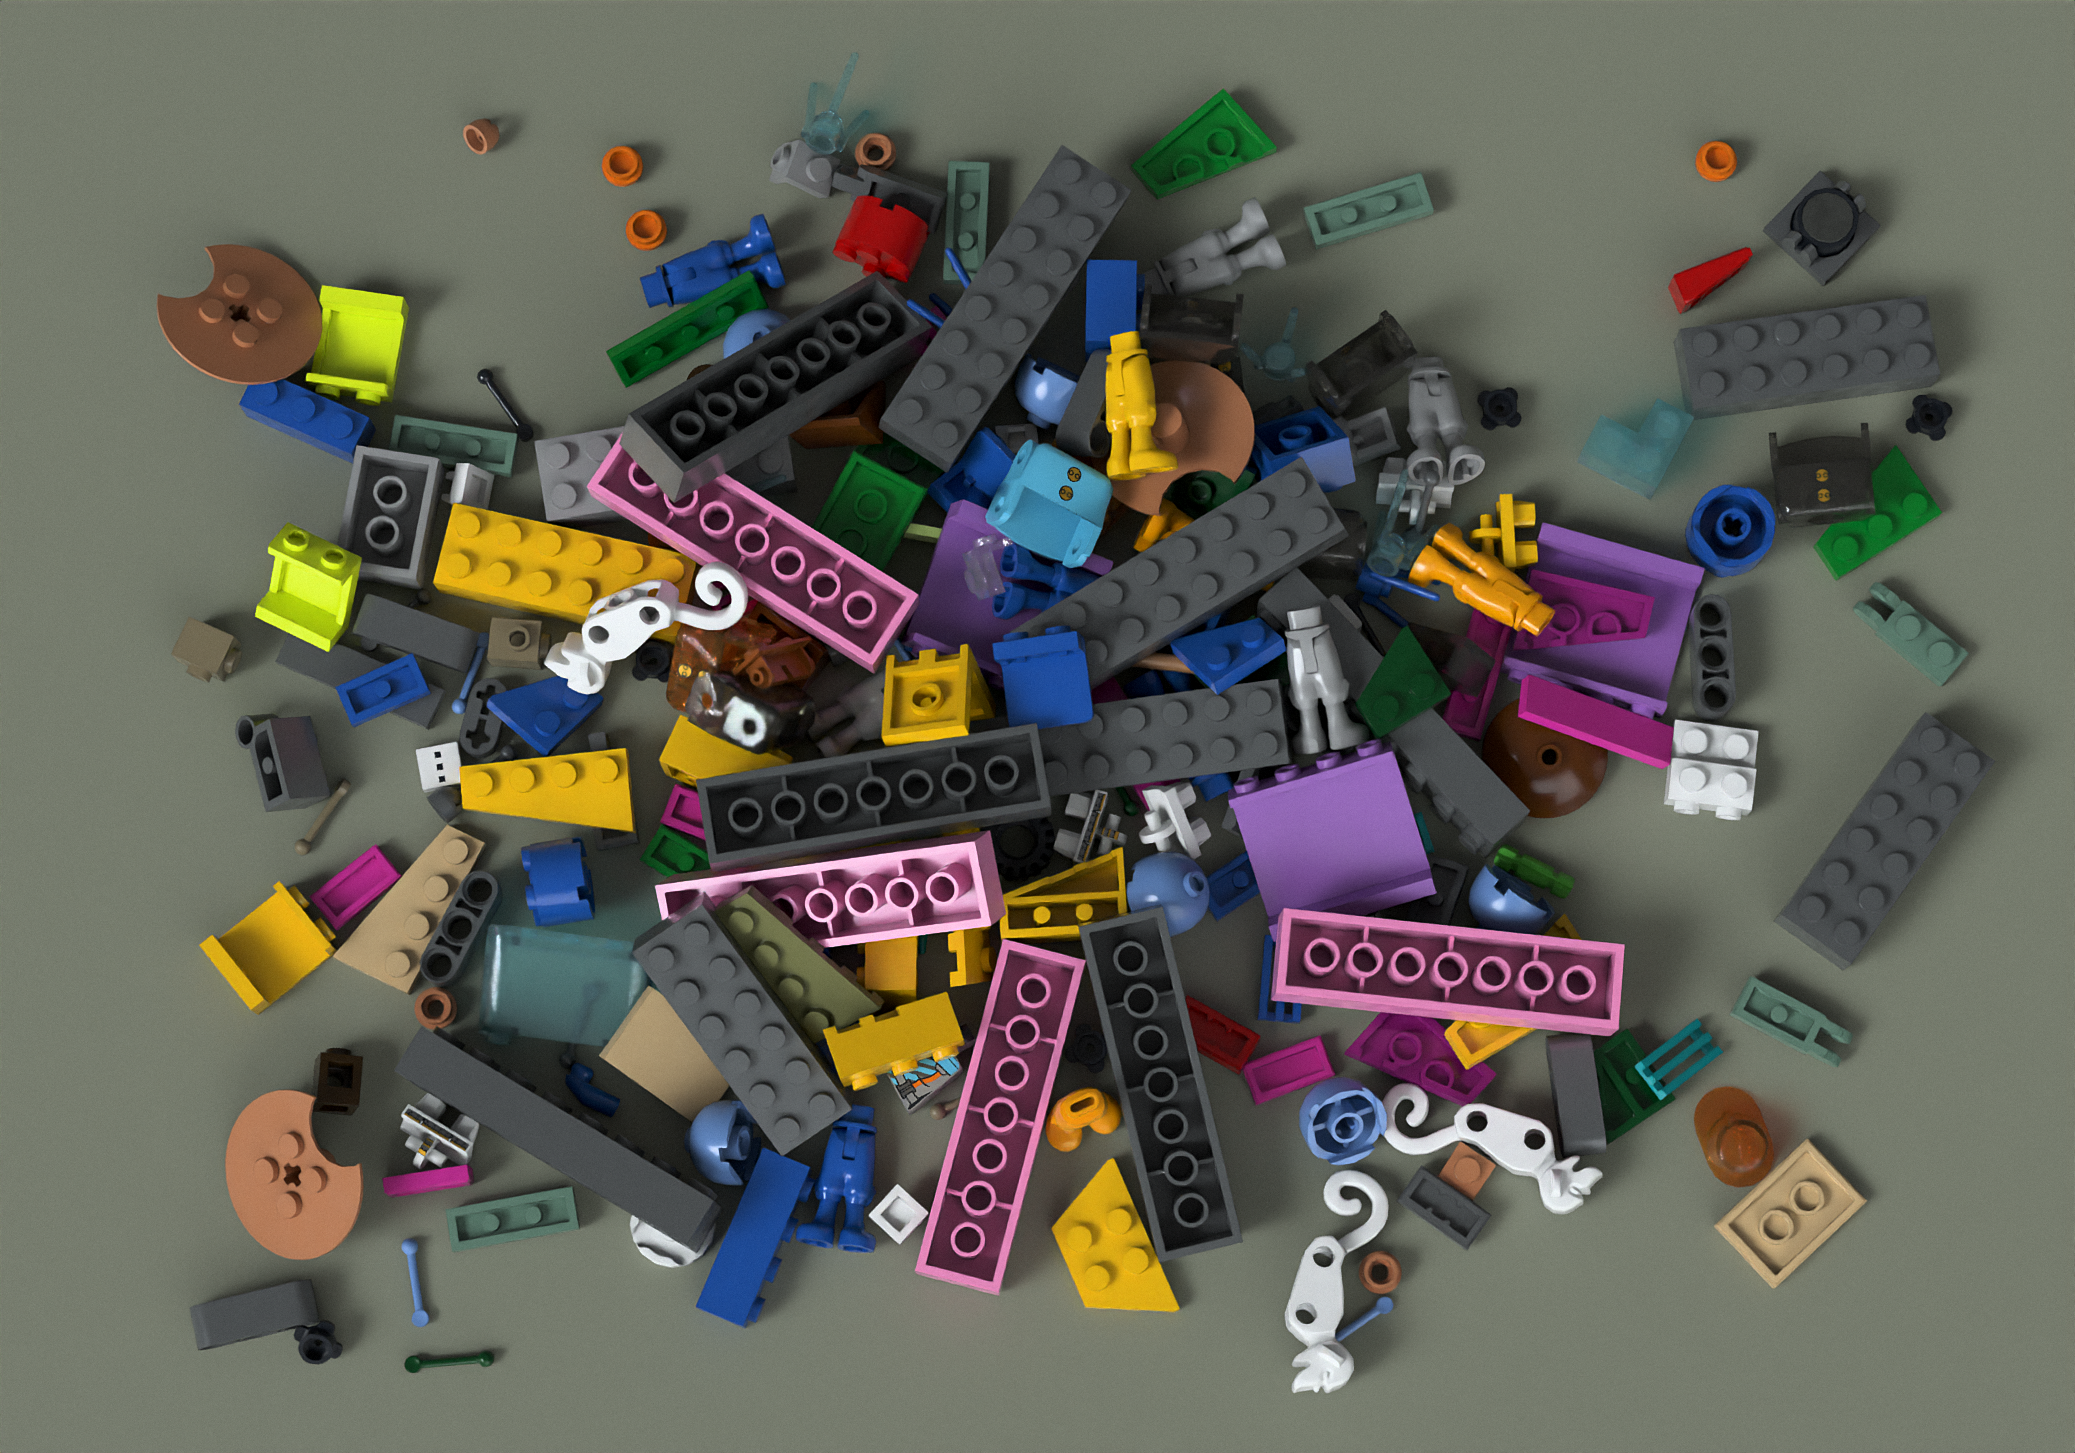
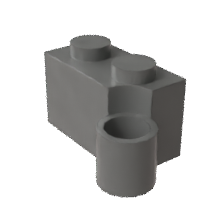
M272 713L245 715L238 719L235 728L236 739L242 748L250 749L265 812L306 809L330 796L327 776L323 769L317 746V737L314 733L310 716L278 718L277 715Z

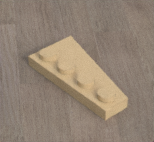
M446 825L332 957L410 995L421 974L420 960L462 880L474 871L486 844Z

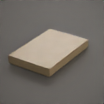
M650 986L643 992L599 1055L691 1123H693V1120L705 1106L719 1101L729 1087L727 1081L665 997Z
M1807 1138L1723 1216L1714 1227L1774 1289L1864 1205L1867 1200Z

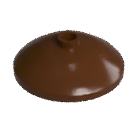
M1517 698L1503 707L1488 726L1482 744L1481 760L1530 810L1529 817L1556 818L1572 813L1586 804L1600 787L1607 769L1608 749L1518 717L1520 698ZM1551 748L1556 753V759L1552 764L1546 765L1542 761V753L1546 749Z

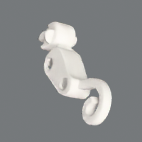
M711 562L704 565L699 570L695 580V588L699 597L711 606L719 604L722 591L712 584L714 581L722 582L731 594V604L727 608L717 611L705 610L680 603L679 589L666 580H648L598 599L589 610V614L582 627V634L577 632L568 633L564 642L556 643L550 649L544 664L558 676L568 679L567 686L578 693L586 695L597 693L605 686L611 671L612 661L625 659L636 651L655 631L669 627L674 621L705 630H722L736 624L742 618L748 603L746 583L739 572L726 563ZM659 589L656 597L648 596L649 590ZM601 608L606 609V611L597 613L598 610Z
M1401 1083L1391 1088L1382 1101L1387 1113V1129L1384 1137L1395 1149L1410 1155H1425L1438 1151L1457 1141L1475 1145L1511 1173L1531 1176L1537 1179L1544 1207L1555 1214H1567L1583 1205L1584 1199L1582 1195H1590V1188L1603 1176L1601 1170L1591 1166L1574 1171L1580 1164V1156L1578 1155L1571 1156L1563 1161L1556 1160L1552 1132L1539 1120L1484 1103L1466 1104L1454 1116V1125L1425 1137L1411 1138L1398 1130L1395 1124V1112L1401 1101H1412L1414 1108L1407 1114L1406 1121L1409 1126L1418 1127L1426 1119L1429 1112V1100L1425 1091L1418 1085ZM1481 1116L1486 1119L1488 1124L1484 1130L1475 1132L1467 1126L1468 1121L1472 1117ZM1531 1134H1538L1544 1138L1545 1144L1540 1149L1533 1150L1526 1146L1525 1140Z
M1345 1169L1331 1175L1323 1191L1324 1201L1327 1207L1338 1215H1356L1362 1207L1360 1200L1357 1198L1344 1199L1340 1194V1190L1343 1187L1358 1188L1366 1193L1371 1200L1372 1213L1370 1218L1364 1225L1345 1235L1340 1240H1337L1334 1236H1320L1313 1240L1301 1259L1284 1314L1288 1331L1299 1341L1306 1344L1308 1348L1299 1353L1292 1362L1293 1367H1306V1369L1296 1375L1292 1383L1293 1393L1314 1390L1317 1393L1320 1387L1326 1393L1338 1390L1346 1385L1354 1371L1353 1357L1335 1338V1330L1344 1314L1341 1265L1348 1253L1367 1244L1377 1236L1385 1225L1389 1210L1388 1198L1382 1186L1370 1175L1358 1170ZM1324 1254L1329 1258L1331 1265L1321 1267L1315 1263L1313 1256ZM1299 1310L1308 1311L1313 1317V1322L1310 1324L1301 1323L1296 1317V1312Z

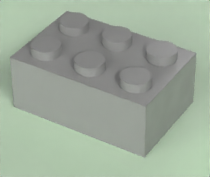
M356 446L337 546L362 557L358 580L423 589L445 469L439 458Z

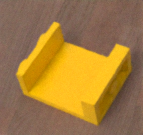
M280 881L273 885L277 891L273 896L218 939L211 935L199 944L250 1010L257 1015L262 1013L337 952V949L330 942L336 935L321 917L314 922L304 910L310 905L304 895L295 885L287 889Z

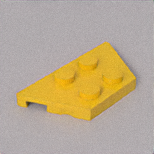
M1114 1158L1107 1160L1052 1226V1233L1085 1308L1174 1313L1180 1310L1117 1164Z

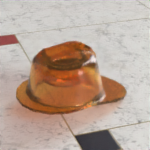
M1732 1087L1715 1088L1705 1094L1696 1106L1694 1125L1708 1166L1714 1176L1724 1184L1738 1188L1752 1186L1761 1181L1771 1169L1774 1151L1768 1129L1754 1099L1744 1091Z

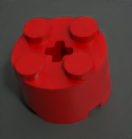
M866 195L857 196L839 233L832 253L844 261L855 262L862 266V273L866 277L879 271L885 279L887 276L907 283L930 233L927 232L929 228L927 223L899 205L895 204L893 210L880 207L883 199Z

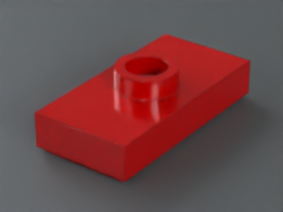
M1187 995L1185 1001L1197 1051L1240 1075L1260 1042L1261 1035Z

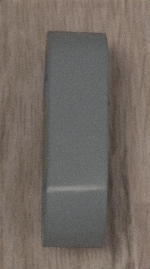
M485 678L473 686L463 718L459 740L463 749L474 758L483 759L491 756L499 745L504 722L491 710H489L488 715H484L485 704L479 699L481 694H488L490 688H494L496 694L507 691L505 686L494 678ZM481 721L486 722L484 733L490 738L489 743H481L479 749H475L474 743L468 737L470 734H477L479 732Z

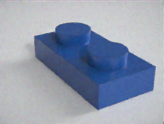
M413 653L335 687L354 728L431 694Z

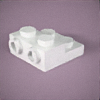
M1675 720L1673 722L1671 764L1668 765L1664 804L1673 805L1674 811L1682 814H1699V809L1716 811L1715 816L1717 818L1726 820H1740L1741 815L1747 816L1752 811L1756 778V769L1754 767L1759 731Z

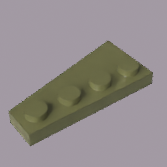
M754 886L747 887L720 902L714 912L814 1044L825 1039L823 1029L833 1026L836 1027V1030L843 1029L855 1023L858 1019L881 1009L885 1000L874 990L869 993L855 981L857 975L845 965L840 968L823 953L824 947L813 937L808 939L792 926L794 921Z

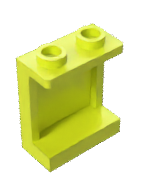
M322 285L319 299L323 307L322 333L314 354L311 373L306 374L305 382L311 391H315L316 394L329 400H339L340 395L356 397V402L369 406H379L380 401L392 403L409 307L404 297Z
M287 522L269 543L268 553L275 556L269 591L257 604L255 617L329 652L349 628L362 557Z

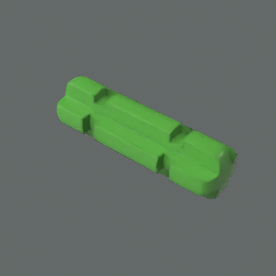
M1503 844L1499 848L1494 858L1495 866L1507 872L1511 869L1515 871V876L1543 890L1547 887L1551 889L1550 893L1562 899L1568 897L1575 883V879L1562 871L1558 874L1554 872V867L1526 853L1522 856L1518 854L1519 850L1507 844Z

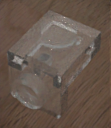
M996 533L973 540L974 549L962 553L967 568L964 572V577L968 589L972 594L976 593L978 601L1006 592L992 552L1013 545L1012 540L1007 537L998 541Z

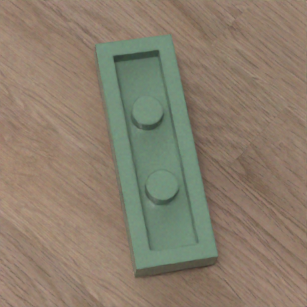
M949 161L945 250L948 247L953 249L972 281L986 260L990 162ZM944 251L943 283L963 285Z
M1419 172L1304 207L1303 214L1315 250L1433 215L1434 208L1422 173Z
M395 415L388 450L439 458L443 467L455 469L456 463H470L493 475L512 478L519 436L515 433Z
M572 1186L445 1209L451 1249L454 1253L581 1230L574 1188Z

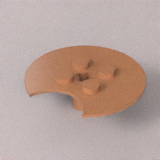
M233 244L207 246L204 250L209 254L214 266L213 279L207 289L196 296L185 298L168 297L158 293L157 316L163 334L170 345L190 365L219 380L246 385L266 384L282 380L296 373L307 364L315 353L321 338L322 315L319 303L311 287L290 265L270 253L256 248Z
M1174 360L1150 365L1156 403V420L1153 427H1151L1153 441L1160 450L1170 451L1175 454L1178 461V469L1168 472L1146 473L1145 477L1132 480H1110L1113 486L1112 496L1133 510L1149 515L1161 516L1160 508L1164 494L1172 483L1182 476L1201 470L1221 473L1236 484L1249 463L1255 441V423L1251 407L1244 393L1231 378L1216 368L1199 362ZM1111 448L1107 455L1102 458L1091 457L1094 469L1106 476V467L1111 455Z
M283 1089L261 1095L253 1100L239 1115L231 1130L227 1144L225 1159L226 1180L234 1209L244 1227L256 1241L279 1256L295 1260H308L320 1257L334 1250L346 1239L353 1229L363 1199L362 1163L356 1166L340 1165L336 1163L334 1156L328 1150L319 1148L313 1134L311 1120L314 1101L317 1097L300 1090Z

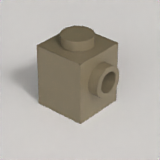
M188 617L171 655L179 663L188 666L186 673L209 683L211 677L224 682L228 673L233 674L241 661L242 651L239 650L241 643L235 636Z
M491 617L487 659L491 666L542 670L543 658L546 659L552 645L551 634H546L542 621Z

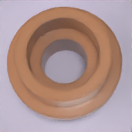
M882 133L867 134L856 145V161L859 166L863 164L887 171L892 167L896 159L895 145L888 136ZM873 149H880L884 153L879 160H872L868 154Z
M440 987L426 989L416 999L414 1007L416 1018L428 1029L434 1030L436 1026L444 1029L454 1021L457 1015V1002L454 996L446 989ZM434 1002H441L444 1005L443 1013L437 1017L431 1016L429 1013L430 1005Z
M1374 1251L1368 1254L1361 1261L1358 1271L1362 1285L1368 1291L1375 1294H1385L1395 1289L1402 1275L1399 1261L1394 1255L1386 1251ZM1375 1265L1386 1267L1388 1275L1385 1280L1378 1281L1372 1276V1269Z

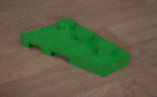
M1223 88L1131 165L1130 170L1158 200L1277 153V147Z
M1895 445L1815 543L1813 548L1837 581L1935 520L1942 514V511L1897 445Z

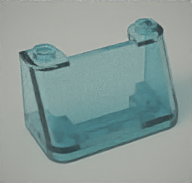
M492 924L488 926L478 1032L486 1035L485 1042L499 1045H510L511 1038L523 1036L605 1048L646 988L650 986L657 991L658 988L631 953L634 942Z

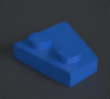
M1261 618L1177 638L1170 642L1173 654L1217 695L1287 651L1283 638Z
M555 676L492 695L488 699L486 707L543 757H548L602 706L604 698L598 692L588 695L578 693L567 686L568 679Z

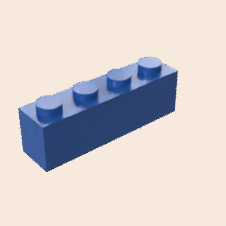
M762 1148L695 1306L696 1308L745 1329L749 1321L757 1322L766 1299L759 1297L766 1281L774 1282L783 1260L776 1257L783 1241L791 1242L798 1226L799 1219L794 1218L793 1215L799 1201L806 1204L813 1191L816 1180L810 1178L812 1173L811 1167Z

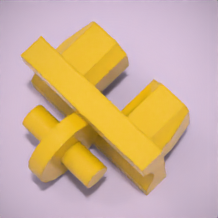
M1500 494L1499 501L1495 503L1497 528H1493L1492 515H1480V529L1469 532V541L1481 544L1482 552L1490 553L1493 556L1494 543H1498V559L1500 563L1513 573L1515 569L1536 566L1538 562L1537 542L1515 541L1514 528H1534L1536 519L1535 503L1513 501L1512 494Z

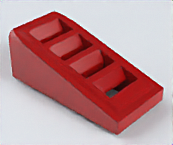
M1744 247L1674 274L1668 289L1679 314L1687 312L1742 271L1753 255L1750 247Z

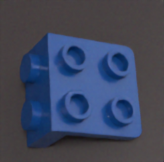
M984 427L977 432L960 462L951 468L948 473L946 472L931 483L928 488V494L947 513L952 503L962 499L989 509L993 497L1008 474L1016 455L1007 447L1001 437L995 435L989 428Z
M1056 626L1045 629V636L1029 638L1028 632H1016L1003 635L1004 642L992 643L994 660L1002 667L1009 727L1037 723L1039 730L1087 723L1093 719L1094 709L1085 639L1078 631L1071 632L1070 626Z

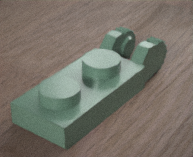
M1874 582L1869 591L1877 601L1893 613L1885 621L1870 605L1858 601L1853 607L1854 613L1876 631L1875 635L1937 686L1941 687L1969 653L1906 601L1903 600L1901 602L1898 596L1883 584Z
M1751 976L1747 979L1729 1014L1804 1055L1808 1053L1813 1058L1835 1068H1838L1842 1058L1834 1051L1814 1042L1819 1030L1839 1043L1850 1044L1853 1038V1034L1848 1030L1825 1019L1826 1015Z

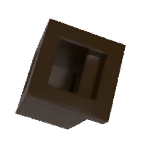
M328 1048L326 1052H320L314 1064L312 1095L317 1098L314 1101L312 1112L353 1115L360 1103L363 1056L351 1055L352 1051L345 1048ZM329 1077L338 1078L341 1082V1087L329 1086L327 1079Z

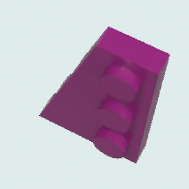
M1531 569L1528 585L1535 592H1539L1543 596L1542 602L1553 608L1555 614L1538 636L1524 628L1519 632L1517 631L1512 651L1646 638L1655 597Z
M1380 1012L1344 1053L1346 1056L1405 1082L1418 1085L1422 1089L1462 1107L1466 1104H1471L1497 1075L1484 1062H1480L1466 1070L1444 1036L1446 1029L1432 1017Z

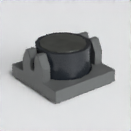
M1819 171L1764 227L1763 232L1824 286L1876 233L1881 225L1864 211L1867 206L1865 198L1861 194H1857L1855 197L1850 194L1851 185L1847 181H1839L1835 184L1822 171Z

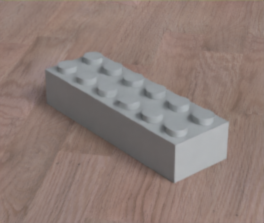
M625 426L534 441L548 524L576 529L628 520L591 497L587 488L588 483L622 434ZM788 436L725 472L726 475L762 497L797 492Z

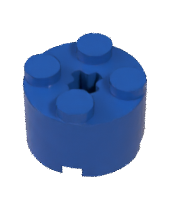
M1733 485L1718 486L1701 498L1688 520L1685 529L1688 550L1696 563L1714 576L1725 578L1744 574L1761 561L1772 544L1776 525L1774 511L1767 499L1754 489ZM1733 526L1738 530L1736 535H1727L1723 531L1724 527L1729 529Z
M582 836L532 843L530 846L521 847L524 870L529 872L530 885L525 886L529 910H533L536 927H550L595 919L593 914L595 913V898L591 870L587 868L586 861H582V857L588 856Z

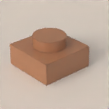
M1460 1141L1438 1174V1177L1473 1201L1496 1164Z

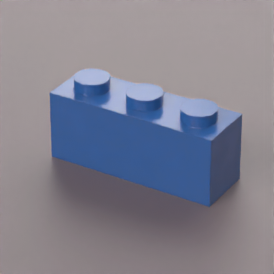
M284 379L272 383L248 385L239 403L247 417L352 464L356 446L368 447L376 432L370 417Z

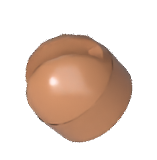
M486 118L474 120L463 129V137L466 144L473 152L479 155L491 150L497 144L500 137L497 125L491 124V121Z

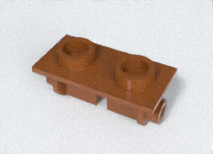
M810 636L794 640L791 637H786L768 646L765 643H759L743 655L745 661L733 674L737 676L748 673L752 684L760 689L781 685L787 680L788 682L807 679L815 669V662L808 656L804 647L812 639Z

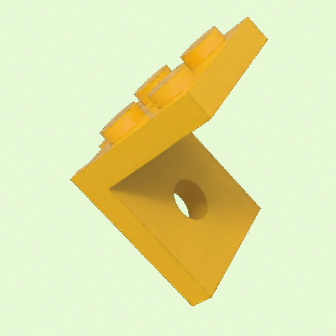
M969 644L960 645V653L939 656L935 648L919 651V659L898 662L895 654L887 655L881 734L886 747L969 735L970 721L995 718L996 704Z

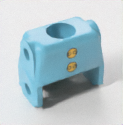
M1028 440L1018 451L1008 474L998 487L986 513V523L994 526L1015 543L1038 555L1062 561L1063 565L1068 568L1078 567L1084 564L1087 557H1090L1100 535L1106 509L1113 494V486L1106 475L1047 443L1038 444Z

